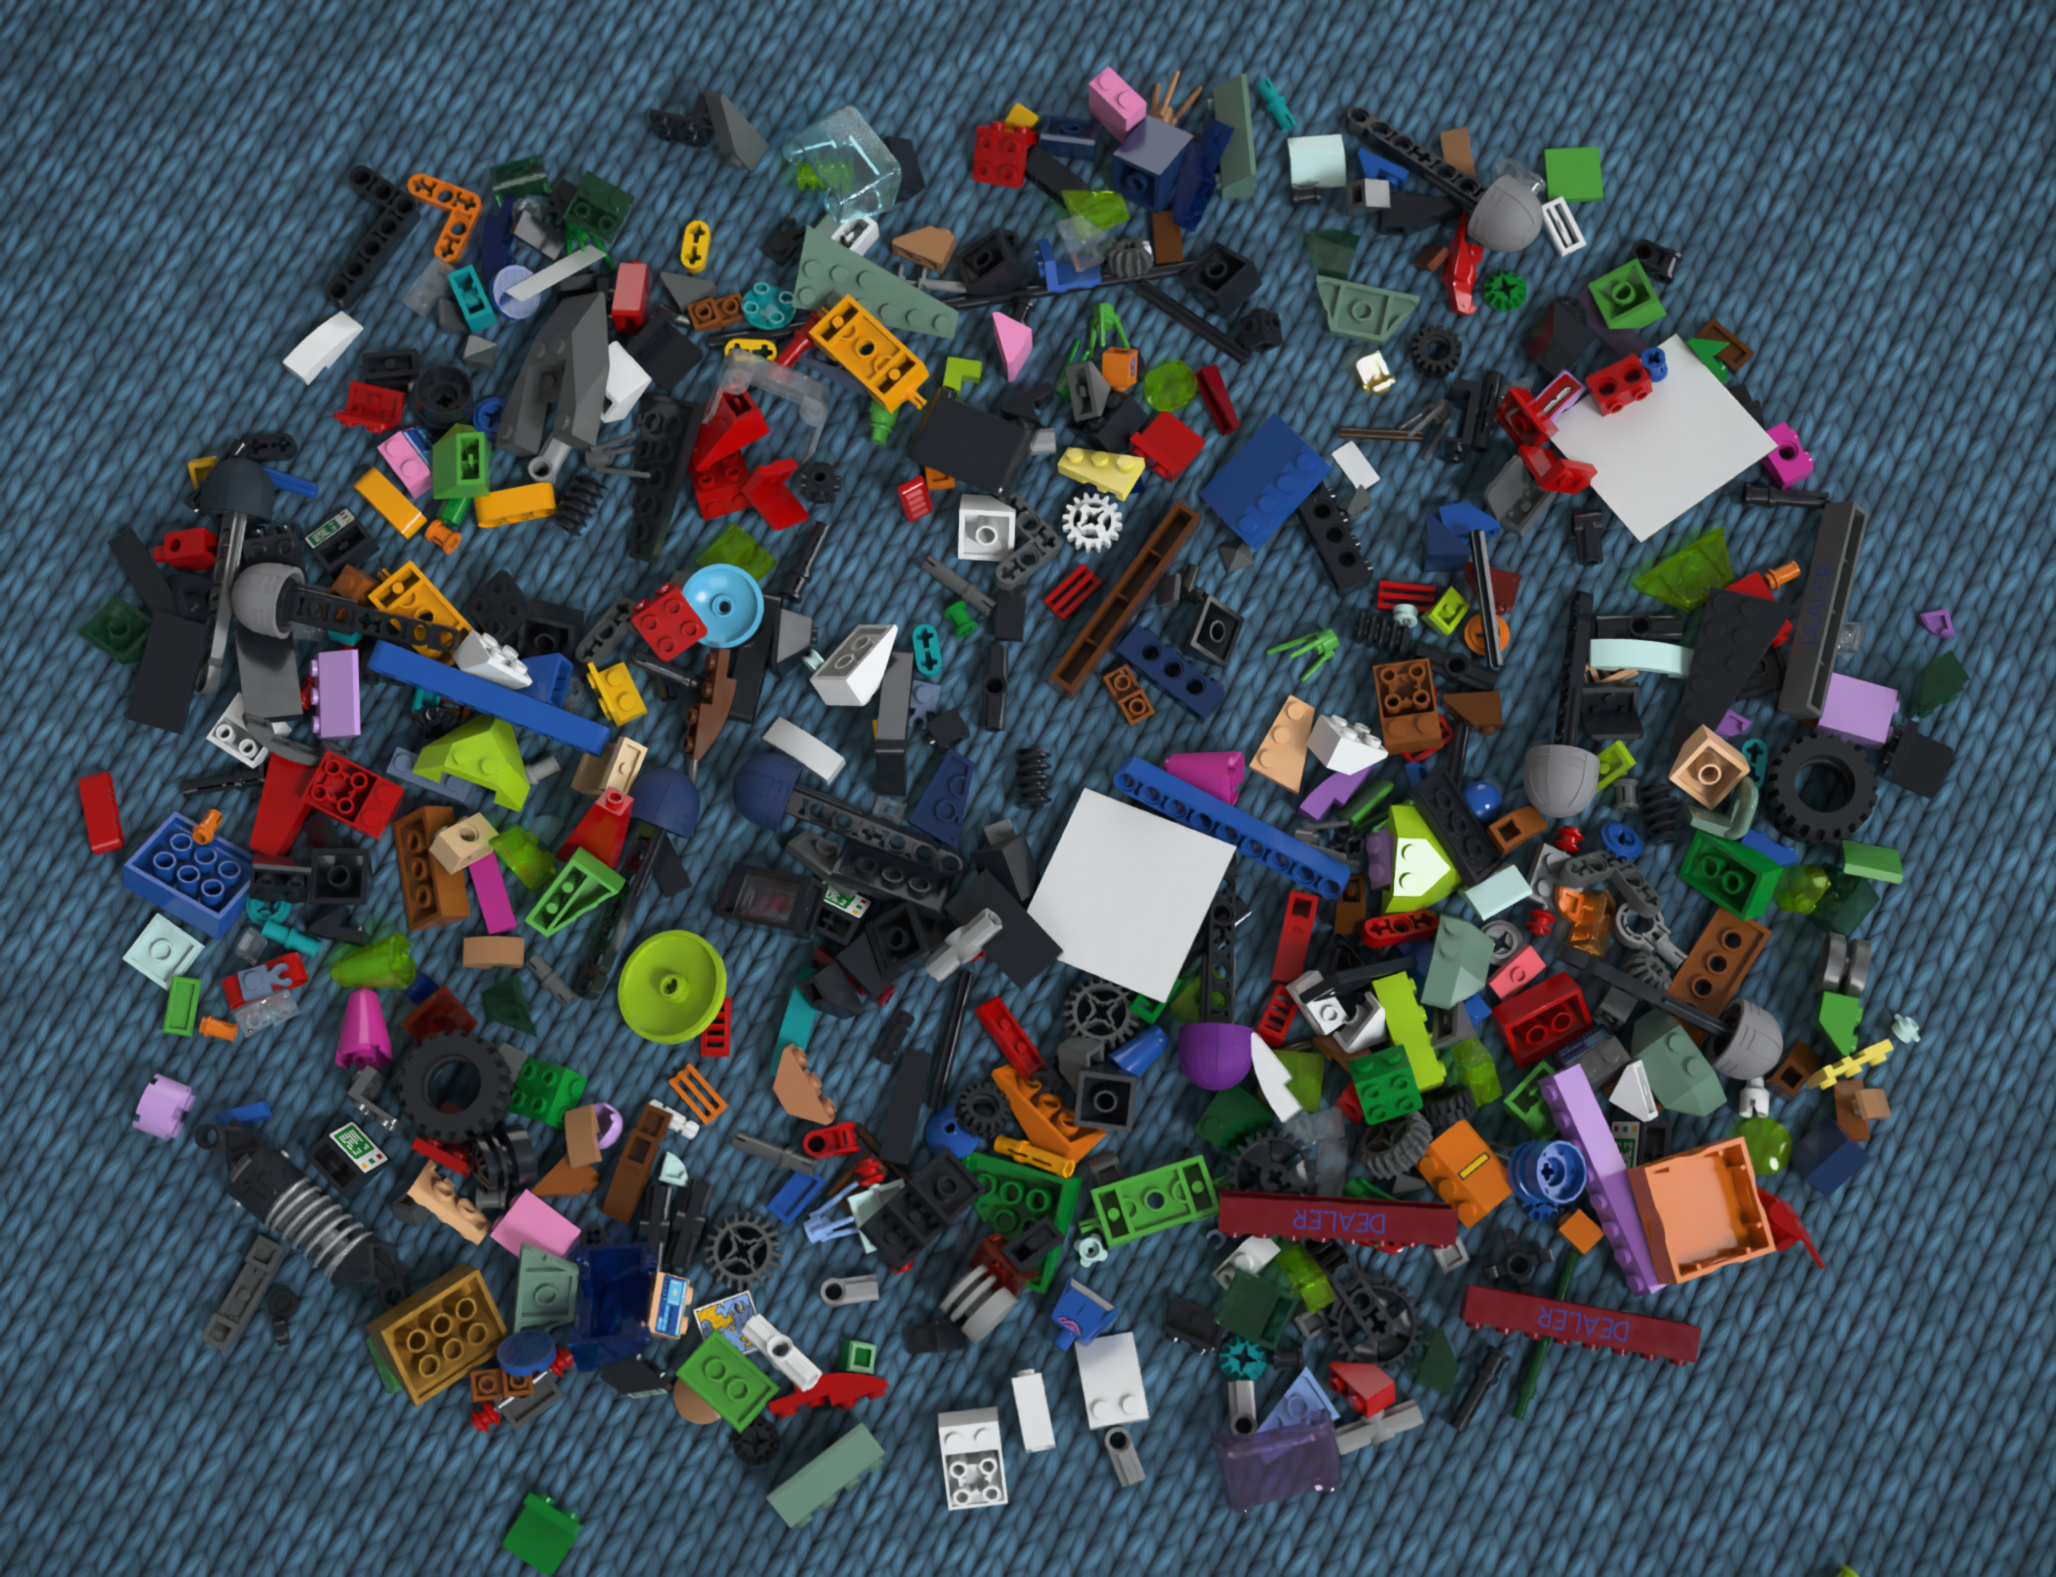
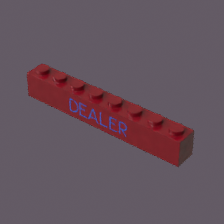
M1219 1190L1218 1232H1223L1225 1236L1239 1237L1241 1233H1247L1261 1239L1270 1238L1271 1235H1281L1286 1240L1312 1237V1240L1317 1242H1328L1332 1238L1342 1239V1242L1348 1244H1357L1359 1240H1366L1380 1246L1389 1245V1242H1400L1405 1247H1418V1244H1430V1247L1436 1249H1447L1448 1245L1456 1246L1458 1209L1455 1203Z
M1464 1282L1458 1316L1461 1320L1466 1321L1465 1326L1470 1328L1483 1329L1484 1325L1495 1327V1332L1512 1335L1513 1330L1524 1332L1523 1337L1541 1340L1542 1335L1553 1337L1552 1342L1563 1345H1570L1572 1340L1582 1342L1581 1347L1591 1350H1599L1600 1346L1611 1347L1610 1352L1614 1354L1628 1356V1352L1633 1351L1640 1353L1639 1358L1657 1361L1658 1356L1669 1358L1668 1363L1686 1366L1687 1361L1696 1363L1702 1327L1692 1323Z

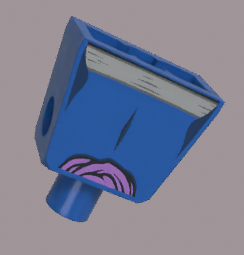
M1071 1276L1051 1316L1052 1324L1060 1329L1051 1343L1064 1353L1074 1340L1087 1347L1118 1316V1307Z

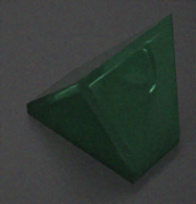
M1339 229L1303 234L1318 274L1347 281L1361 236Z
M513 975L481 993L487 1020L496 1021L537 1037L526 985L519 975Z

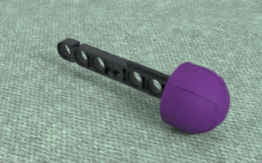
M1235 851L1222 878L1228 884V891L1226 894L1216 891L1206 912L1205 955H1202L1199 1023L1179 1027L1178 1058L1182 1071L1195 1085L1213 1091L1225 1090L1238 1084L1247 1075L1253 1062L1251 1034L1254 1032V1029L1234 1024L1237 959L1234 958L1236 880L1233 875L1237 873V855ZM1216 907H1222L1226 910L1227 920L1225 922L1215 919L1214 909ZM1213 927L1227 928V930L1221 932L1220 939L1226 943L1221 949L1213 941L1219 937V929L1214 930ZM1214 964H1221L1225 968L1226 973L1223 979H1218L1212 974V966ZM1213 992H1219L1223 995L1225 1002L1222 1007H1215L1212 1004L1211 995Z

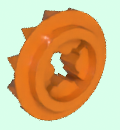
M1478 614L1467 623L1464 639L1468 644V648L1477 653L1478 656H1486L1484 640L1478 637V635L1482 634L1480 614ZM1496 615L1502 652L1509 642L1510 632L1506 622Z

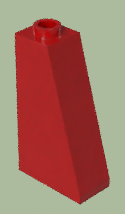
M273 752L271 753L249 845L256 855L286 856L313 808L300 799L318 766L297 763Z
M608 786L557 852L555 858L567 863L578 847L581 846L615 871L619 866L634 798Z

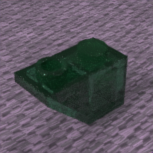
M1437 1326L1433 1333L1427 1332L1422 1344V1348L1426 1349L1422 1360L1417 1358L1411 1375L1415 1376L1413 1384L1443 1397H1448L1460 1367L1443 1328Z

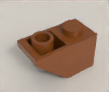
M346 564L327 594L357 600L359 605L370 607L372 602L368 595L378 588L381 583L367 571ZM321 604L316 609L320 614H322ZM340 607L336 613L339 622L348 619V612L343 607Z
M1531 804L1513 811L1488 827L1486 833L1501 857L1549 827L1538 810Z

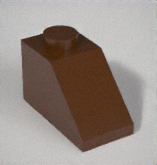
M1500 691L1443 694L1441 698V708L1459 723L1470 725L1471 733L1479 732L1480 736H1490L1496 734V731H1500L1503 724Z
M1351 874L1342 895L1335 899L1334 933L1346 936L1360 935L1364 927L1366 912L1365 875Z

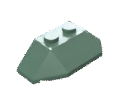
M1440 912L1420 1002L1449 1010L1456 1006V1003L1469 998L1485 987L1494 940L1470 920Z
M1654 1008L1634 1022L1630 1058L1632 1063L1642 1059L1650 1089L1664 1109L1704 1118L1727 1102L1715 1071L1676 1020L1667 1013Z

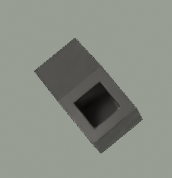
M1361 179L1346 183L1348 216L1355 217L1390 208L1389 180Z

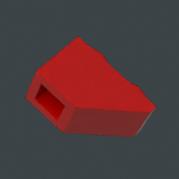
M1332 1362L1328 1365V1383L1331 1389L1336 1394L1340 1393L1354 1411H1359L1367 1419L1395 1402L1394 1381L1375 1364Z

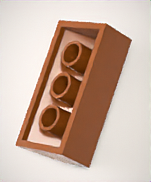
M423 806L393 822L409 932L451 925L469 917V901L467 899L463 869L451 875L429 850L435 840L434 835L444 826L450 828L456 824L453 807Z

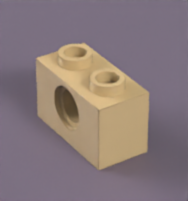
M478 812L471 817L467 815L462 817L450 828L444 826L434 835L435 840L429 850L452 875L491 854L501 836L484 816Z

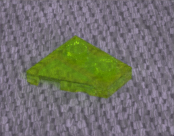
M1061 191L1077 237L1081 241L1130 219L1122 195L1119 192Z

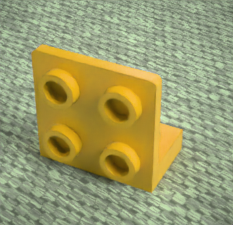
M624 661L600 673L597 672L593 662L587 664L591 672L587 673L586 676L596 696L602 695V697L598 698V701L608 721L614 719L617 727L648 713Z

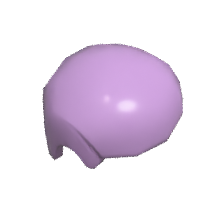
M597 1102L594 1104L600 1133H597L596 1136L599 1149H606L619 1139L623 1131V1119L621 1114L609 1104Z

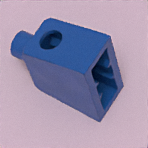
M560 653L522 659L521 662L528 668L526 672L533 682L527 687L512 691L562 710L574 665Z

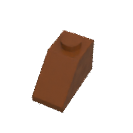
M567 1153L531 1192L539 1199L581 1197L584 1193L586 1195L590 1194L599 1184L597 1179L600 1175L590 1165L571 1169L569 1154Z

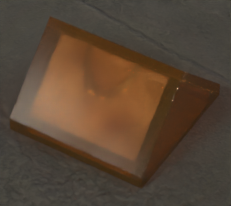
M1599 889L1580 892V894L1585 895L1578 922L1571 924L1566 945L1594 958L1605 960L1613 929V919L1617 913L1618 905L1608 890Z

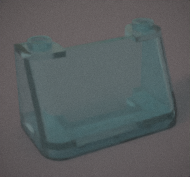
M852 104L839 106L786 139L782 151L784 157L792 164L801 163L803 158L806 160L828 189L824 200V207L837 224L893 210L902 178L900 164Z

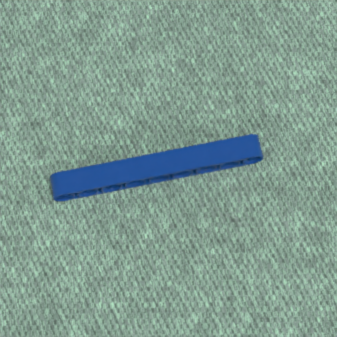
M377 640L366 666L382 675L595 757L602 758L612 734V730L603 725L382 640Z
M1129 756L1125 758L1114 775V785L1121 792L1200 833L1236 846L1235 851L1326 898L1336 899L1340 897L1350 879L1349 868L1340 861L1138 757Z

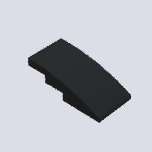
M947 1147L862 1224L859 1230L899 1272L981 1197L987 1189Z

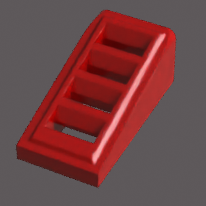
M922 475L897 487L899 506L909 522H914L932 512V503Z
M1277 983L1255 1031L1267 1045L1274 1048L1281 1046L1298 1009V1005L1285 985ZM1278 995L1293 1001V1006L1277 999ZM1273 1006L1288 1012L1289 1014L1286 1015L1282 1012H1279L1273 1009ZM1268 1017H1271L1279 1022L1284 1023V1025L1282 1026L1280 1024H1277L1269 1020Z
M731 997L724 998L721 1006L725 1007L724 1012H718L715 1019H724V1024L711 1023L701 1032V1057L730 1058L733 1002ZM708 1031H724V1036L708 1035ZM708 1042H724V1048L708 1047Z

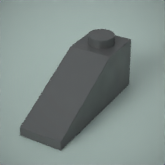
M706 90L704 96L719 149L727 157L726 162L736 170L741 168L752 171L770 147L769 144L724 93Z

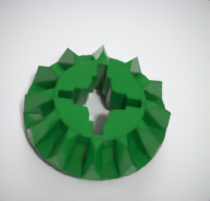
M1499 269L1492 275L1490 274L1485 281L1483 295L1486 302L1495 310L1509 312L1519 308L1524 303L1527 296V284L1523 281L1522 276L1514 273L1512 269L1508 271ZM1502 281L1508 288H1514L1510 290L1509 298L1503 291H1497L1501 289Z

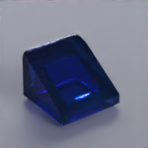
M421 973L407 989L405 996L423 1011H427L441 995L443 989L425 973Z

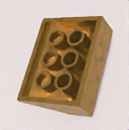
M463 1263L365 1325L378 1353L415 1407H418L496 1355L500 1343L509 1336L479 1269Z

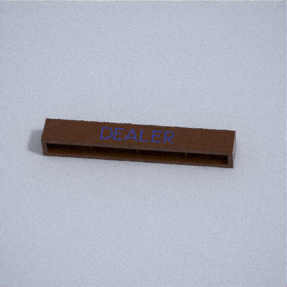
M1177 500L1049 676V687L1070 701L1074 700L1199 528L1201 515Z

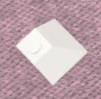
M962 494L959 509L958 559L1003 562L1014 553L1016 510L991 496Z

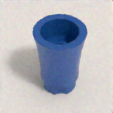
M1153 1023L1148 1028L1142 1029L1120 1048L1106 1055V1060L1108 1063H1113L1137 1075L1139 1079L1146 1069L1164 1053V1050L1171 1041L1163 1030Z

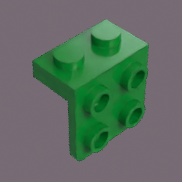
M1404 1044L1347 1062L1368 1124L1373 1125L1420 1110L1423 1107Z
M527 1058V1062L522 1066L520 1076L517 1078L514 1090H512L510 1095L513 1098L511 1107L506 1106V1110L512 1114L540 1121L557 1130L566 1132L565 1112L577 1108L588 1078L565 1067Z
M540 1491L538 1495L528 1494L523 1502L527 1506L505 1538L503 1546L545 1575L551 1576L557 1570L584 1526L577 1522L580 1518L578 1515L567 1508L560 1511L553 1506L555 1500Z

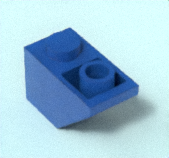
M1749 828L1747 834L1739 842L1762 852L1784 867L1783 870L1792 868L1800 857L1794 854L1793 848L1783 843L1778 845L1769 840V836L1765 832L1758 829L1751 830Z

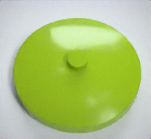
M670 930L650 937L631 954L620 976L618 1001L626 1023L638 1035L658 1044H678L696 1037L712 1023L723 1004L727 986V976L723 960L711 943L692 932Z

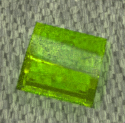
M736 523L696 560L701 568L713 564L734 565L749 573L757 583L777 564L775 558L759 546L754 538Z
M1271 1049L1294 1077L1285 1086L1302 1105L1303 1109L1300 1111L1319 1112L1324 1054ZM1259 1083L1258 1099L1271 1106Z

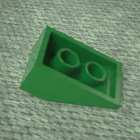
M1698 828L1678 876L1744 922L1764 915L1784 867L1760 851Z

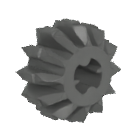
M1130 237L1129 239L1121 238L1120 242L1112 243V246L1108 248L1107 261L1112 274H1117L1120 278L1128 276L1130 279L1132 276L1140 277V274L1148 273L1149 269L1153 267L1154 257L1148 241H1143L1142 238L1133 239Z
M1646 951L1634 954L1628 959L1629 961L1625 963L1622 972L1666 993L1665 991L1669 989L1672 983L1669 977L1671 973L1665 968V963H1662L1657 955L1653 956L1651 952Z

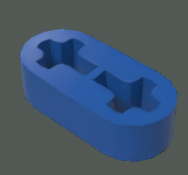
M258 1102L219 1112L215 1117L217 1124L228 1125L233 1118H237L246 1126L272 1118L269 1102Z

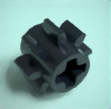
M1348 825L1335 829L1333 840L1329 843L1335 847V851L1345 853L1347 855L1346 858L1352 861L1353 857L1363 854L1362 851L1367 840L1361 836L1364 832L1358 826L1352 827Z

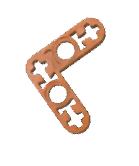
M415 174L408 180L407 184L411 196L419 202L451 213L436 243L434 252L441 265L446 267L454 266L459 262L483 211L482 202L479 196L473 192L425 174ZM424 183L428 190L420 189L417 192L415 186H421ZM443 191H450L453 196L450 201L444 203L438 200L439 194ZM473 201L475 208L470 207L467 211L464 204L470 205ZM464 224L466 230L461 235H454L451 232L453 226ZM451 246L453 255L448 254L444 258L442 251H448Z

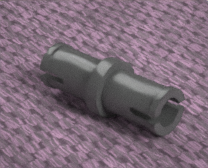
M539 953L535 954L525 964L540 980L541 987L544 990L548 989L562 1007H566L576 998L577 994L560 978V972L558 970L554 971Z

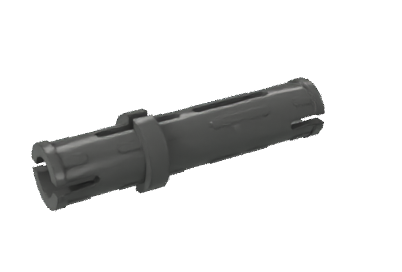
M933 555L927 557L929 562L924 561L921 569L959 595L966 605L970 603L985 614L986 617L992 614L991 609L995 611L997 602L982 593L978 585L975 583L970 584Z
M737 1131L735 1134L738 1140L733 1139L732 1148L780 1165L781 1169L786 1171L792 1169L811 1178L815 1175L812 1169L817 1170L818 1160L798 1154L793 1148L788 1147L785 1149L745 1134L742 1131Z

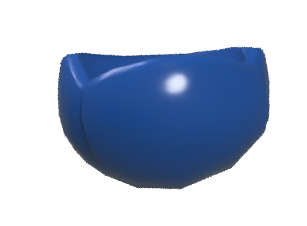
M1476 781L1470 782L1461 789L1463 797L1480 824L1490 823L1499 816L1503 803L1501 795L1495 786L1488 782Z

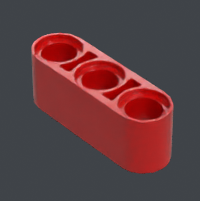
M104 771L79 777V789L93 853L100 855L124 849L125 841L110 773Z
M289 953L257 965L265 964L268 966L269 971H272L280 963H285L289 966L288 970L280 973L279 978L281 980L290 978L292 984L287 987L273 985L274 994L246 1002L243 999L238 974L223 979L221 985L229 1008L231 1010L241 1009L308 982L309 978L300 953Z

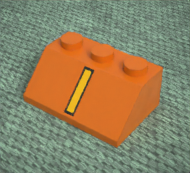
M1465 1119L1455 1123L1430 1144L1431 1147L1424 1151L1425 1157L1420 1158L1417 1161L1418 1165H1415L1446 1203L1456 1204L1458 1218L1467 1229L1480 1221L1513 1193L1508 1182L1507 1168Z

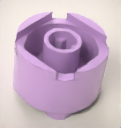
M156 1074L154 1078L158 1081L155 1085L149 1083L136 1110V1114L141 1115L139 1122L133 1121V1127L166 1141L171 1137L177 1139L184 1125L180 1120L184 1111L190 1112L196 1096L192 1095L191 1087Z

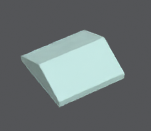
M1341 134L1287 138L1291 184L1296 183L1297 186L1313 185L1314 182L1319 181L1320 188L1346 186L1345 152Z
M1508 862L1502 863L1475 885L1468 888L1465 884L1456 890L1483 921L1533 893L1531 887L1516 866Z

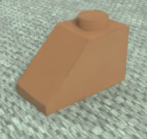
M928 226L894 238L892 241L894 255L920 266H925L939 274H943L956 248L955 236L949 230L942 227L937 229Z

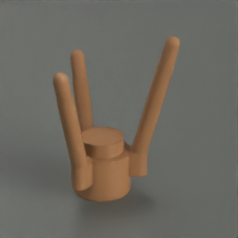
M1179 70L1174 72L1164 101L1159 106L1158 100L1161 84L1156 83L1149 113L1150 116L1174 127L1177 126L1178 121L1203 90L1202 86H1198L1174 116V110L1168 105L1180 74Z

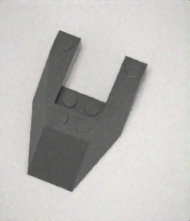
M596 292L562 299L536 335L500 419L497 429L496 447L519 458L538 455L547 404L557 401L559 402L552 438L575 449L596 446L610 370L605 293Z

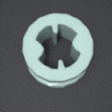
M1399 604L1393 608L1394 616L1392 622L1395 619L1398 620V627L1402 628L1405 623L1409 624V628L1417 625L1418 619L1416 616L1418 615V609L1415 606Z
M814 649L809 650L810 654L802 656L801 659L809 670L815 674L825 661Z

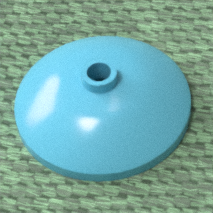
M713 564L706 566L693 574L682 590L684 597L708 628L707 635L698 640V642L713 648L738 646L747 641L756 632L762 621L764 613L762 591L749 573L734 565ZM723 602L729 603L730 607L727 612H722L720 609V605Z

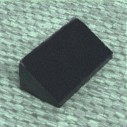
M318 811L303 823L314 848H347L333 819Z

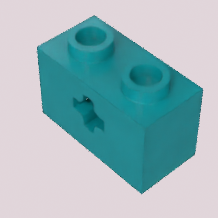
M472 264L447 274L472 333L498 323Z

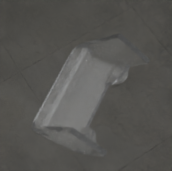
M737 348L731 350L723 361L702 423L707 424L715 416L723 391L732 395H740L748 389L750 384L801 404L799 410L800 417L805 424L811 426L799 462L805 463L814 455L828 415L830 393L827 385L818 379L744 349Z

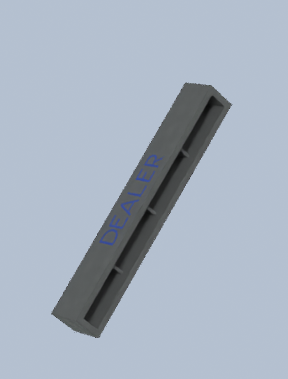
M1855 501L1825 504L1818 539L1815 543L1814 556L1809 569L1806 590L1803 594V603L1797 620L1795 637L1791 645V654L1785 671L1784 684L1779 697L1778 709L1792 719L1822 718L1869 517V512Z

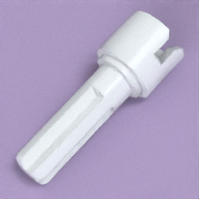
M1764 1075L1746 1080V1087L1740 1090V1116L1751 1118L1754 1107L1760 1119L1768 1117L1769 1092L1764 1088Z

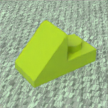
M1450 586L1443 592L1435 605L1421 616V619L1439 637L1448 636L1471 605Z
M1621 740L1614 742L1597 755L1600 760L1596 793L1613 784L1614 780L1626 776V771L1637 764Z

